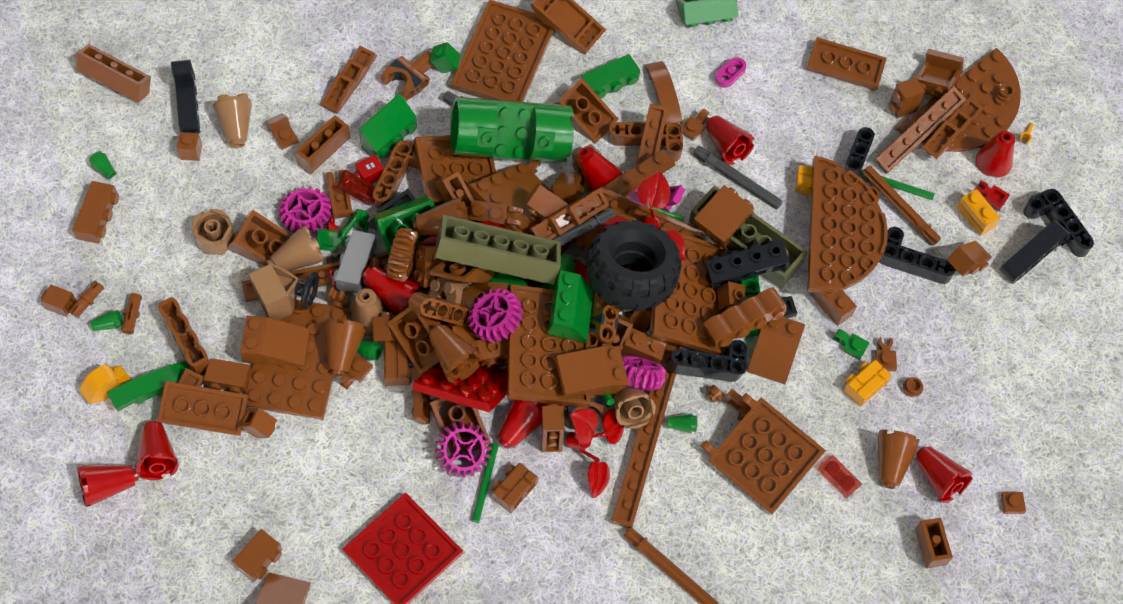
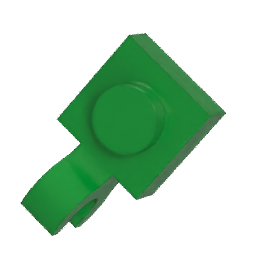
M320 228L317 241L320 246L319 249L337 251L338 246L345 247L347 238L351 236L341 238L337 230Z
M841 329L837 330L832 339L844 346L843 352L859 361L870 342L854 333L849 337Z

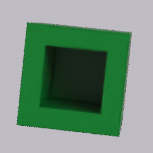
M448 42L433 46L430 62L442 73L451 72L458 69L461 54Z

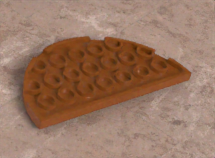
M995 48L961 75L955 84V87L966 100L971 97L984 107V111L946 150L947 152H964L983 147L1000 131H1007L1018 113L1021 100L1018 77L1009 60L998 48ZM1003 84H1009L1014 88L1015 96L1009 102H1003L996 96L997 88ZM932 98L898 125L896 130L902 134L939 98ZM944 120L932 133H930V134L921 142V144L925 145V143H926V142L931 138V136L938 130V128L945 122V120Z
M814 156L812 161L807 292L828 293L852 287L870 275L885 251L888 230L885 213H882L878 204L879 200L867 183L853 171H847L838 166L837 162L819 156Z

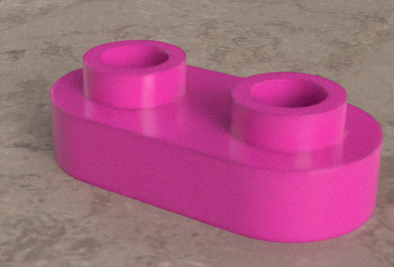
M739 57L730 59L718 70L715 79L716 83L720 87H730L745 73L746 62Z

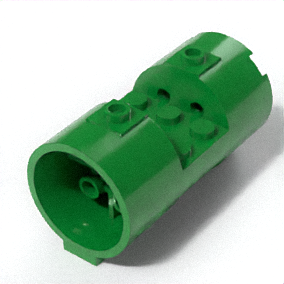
M456 97L450 119L452 155L567 162L566 157L571 155L574 138V127H572V121L570 120V118L574 117L573 109L570 105Z

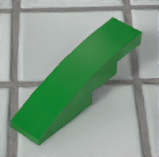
M186 361L176 363L133 379L107 392L116 410L120 411L135 402L139 405L156 395L158 397L162 396L165 381L178 383L185 369H191Z

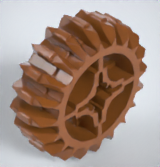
M400 228L397 231L388 259L387 276L389 278L405 282L410 276L419 240L417 231L409 228Z

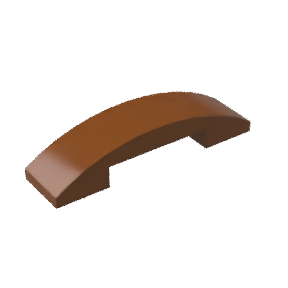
M660 61L645 64L659 106L668 108L666 122L682 123L677 94L665 63Z

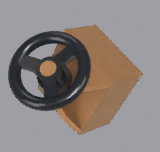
M273 264L249 273L254 293L269 318L280 320L293 314L297 296H301V307L303 310H308L314 302L319 284V275L316 271H312L306 281L298 279L292 273Z

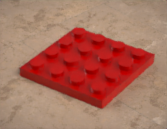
M438 362L416 379L412 387L414 391L490 413L507 395V369L487 368V366L479 367L466 379L461 381L460 378L454 379L456 383H451L446 379Z
M406 492L342 548L351 561L393 604H409L464 553Z

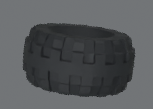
M624 220L616 222L615 225H608L593 239L587 257L586 274L593 291L599 297L602 296L604 302L609 305H616L619 309L626 311L627 309L644 311L646 308L653 309L673 294L679 280L682 259L679 256V250L673 239L670 240L669 234L664 230H659L650 223L645 224L637 220L626 222ZM620 265H635L646 272L628 270Z

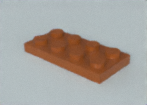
M817 37L806 70L877 90L887 58Z
M165 381L157 422L241 436L242 428L239 425L245 415L249 396Z

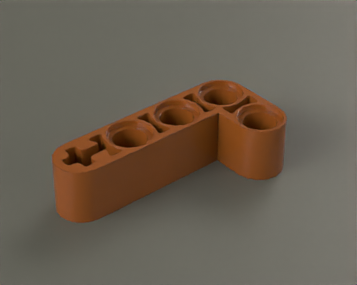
M645 122L612 123L609 127V142L616 146H640ZM665 122L660 146H664L666 152L675 162L680 160L682 155V127L678 123Z
M403 140L395 145L373 192L374 205L377 209L395 197L409 166L419 169L414 143Z
M473 286L467 287L462 294L460 304L416 292L409 299V307L424 316L470 328L468 320L470 317L469 310L474 309L472 304L478 302L477 297H483L484 291Z

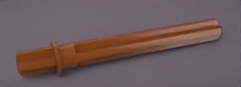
M867 166L863 170L864 176L920 232V236L923 235L932 245L937 244L941 240V237L931 228L932 225L927 224L872 166Z
M632 527L625 532L624 537L636 547V551H641L700 604H719L718 601L647 541V537L644 538Z

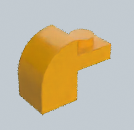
M104 364L87 375L79 391L89 404L105 401L109 397L107 392L132 379L121 365L110 368L108 364Z

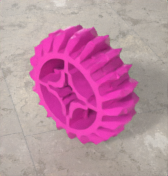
M302 185L301 190L294 188L293 193L288 191V197L283 196V202L279 204V216H281L280 219L285 228L290 229L292 233L306 226L309 231L312 230L316 234V228H324L323 224L328 225V219L331 218L332 210L330 200L324 192L320 193L318 188L313 190L309 186L308 189H305Z
M498 288L496 291L490 289L489 294L483 292L482 298L477 297L478 302L472 304L474 309L469 310L470 317L468 318L469 326L477 337L485 342L488 340L493 343L495 340L501 342L502 337L508 339L509 333L515 334L514 328L520 327L518 322L523 320L521 316L523 309L521 308V302L514 294L506 289L503 291ZM504 304L508 305V310L504 309ZM484 320L487 322V327L484 326Z
M622 355L629 383L628 386L647 391H654L662 387L666 377V371L663 366L655 361L635 355Z
M460 421L459 428L456 423H452L453 430L451 431L449 427H445L444 430L447 432V435L439 433L443 441L435 442V444L441 445V449L434 450L436 453L441 452V456L436 457V460H444L440 465L441 468L449 466L446 473L450 474L454 469V477H458L460 471L462 478H466V471L469 472L470 476H474V468L476 471L481 472L479 464L487 465L482 459L483 457L490 458L489 454H485V450H491V446L484 445L490 439H482L486 434L485 431L477 433L480 426L476 425L472 430V422H468L466 428L464 421ZM467 432L474 437L463 442L455 434ZM451 439L455 449L448 457L446 448L448 441ZM478 442L479 454L475 460L471 450L475 443ZM459 444H462V446L468 445L465 449L467 455H464V453L458 454V451H460ZM464 457L470 465L459 467L452 462L455 459Z

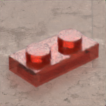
M346 169L341 172L338 188L368 206L374 202L373 192L375 186Z
M831 455L817 469L846 499L862 485L834 455Z

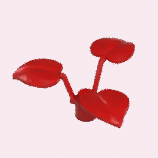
M661 172L645 179L639 185L637 192L640 202L644 205H650L651 217L646 218L643 223L653 224L657 229L661 227V221L656 217L653 207L663 209L670 200V187L667 179ZM622 217L611 218L602 225L598 234L608 225H615L619 221H628ZM665 231L669 234L670 240L673 239L675 241L682 263L685 262V242L683 237L676 231Z
M580 409L569 414L575 432H570L567 435V446L578 449L579 453H583L595 461L591 462L588 467V483L592 498L599 496L608 485L610 470L606 462H600L599 458L585 449L590 447L591 440L595 437L606 436L609 444H616L620 441L624 425L621 426L618 423L615 409L606 412L603 418L604 432L596 434L594 430L598 426V417L594 410Z

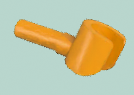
M1030 123L1027 130L1020 135L1019 142L1022 137H1026L1028 139L1026 145L1029 144L1032 139L1033 123Z

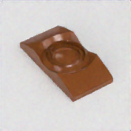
M535 0L530 5L543 24L555 29L567 45L583 54H586L606 31L601 24L574 0Z

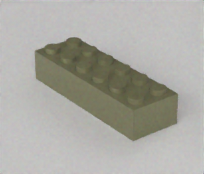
M714 185L691 210L689 223L694 225V218L720 190ZM754 213L731 236L726 248H729L731 251L739 250L740 252L747 250L748 247L753 245L762 246L771 240H783L790 261L789 268L763 275L782 289L804 263L808 251Z
M443 214L437 233L435 258L554 285L561 267V242Z

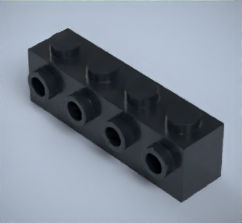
M771 240L766 245H753L748 247L747 250L740 252L739 250L731 251L728 255L722 257L713 256L706 261V269L712 289L727 282L736 283L789 268L790 261L783 240Z

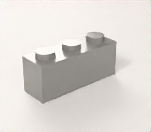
M353 230L351 237H348L346 240V251L341 254L339 270L336 269L333 279L336 281L338 290L357 294L363 288L365 278L362 275L370 266V258H373L377 248V239L374 234Z

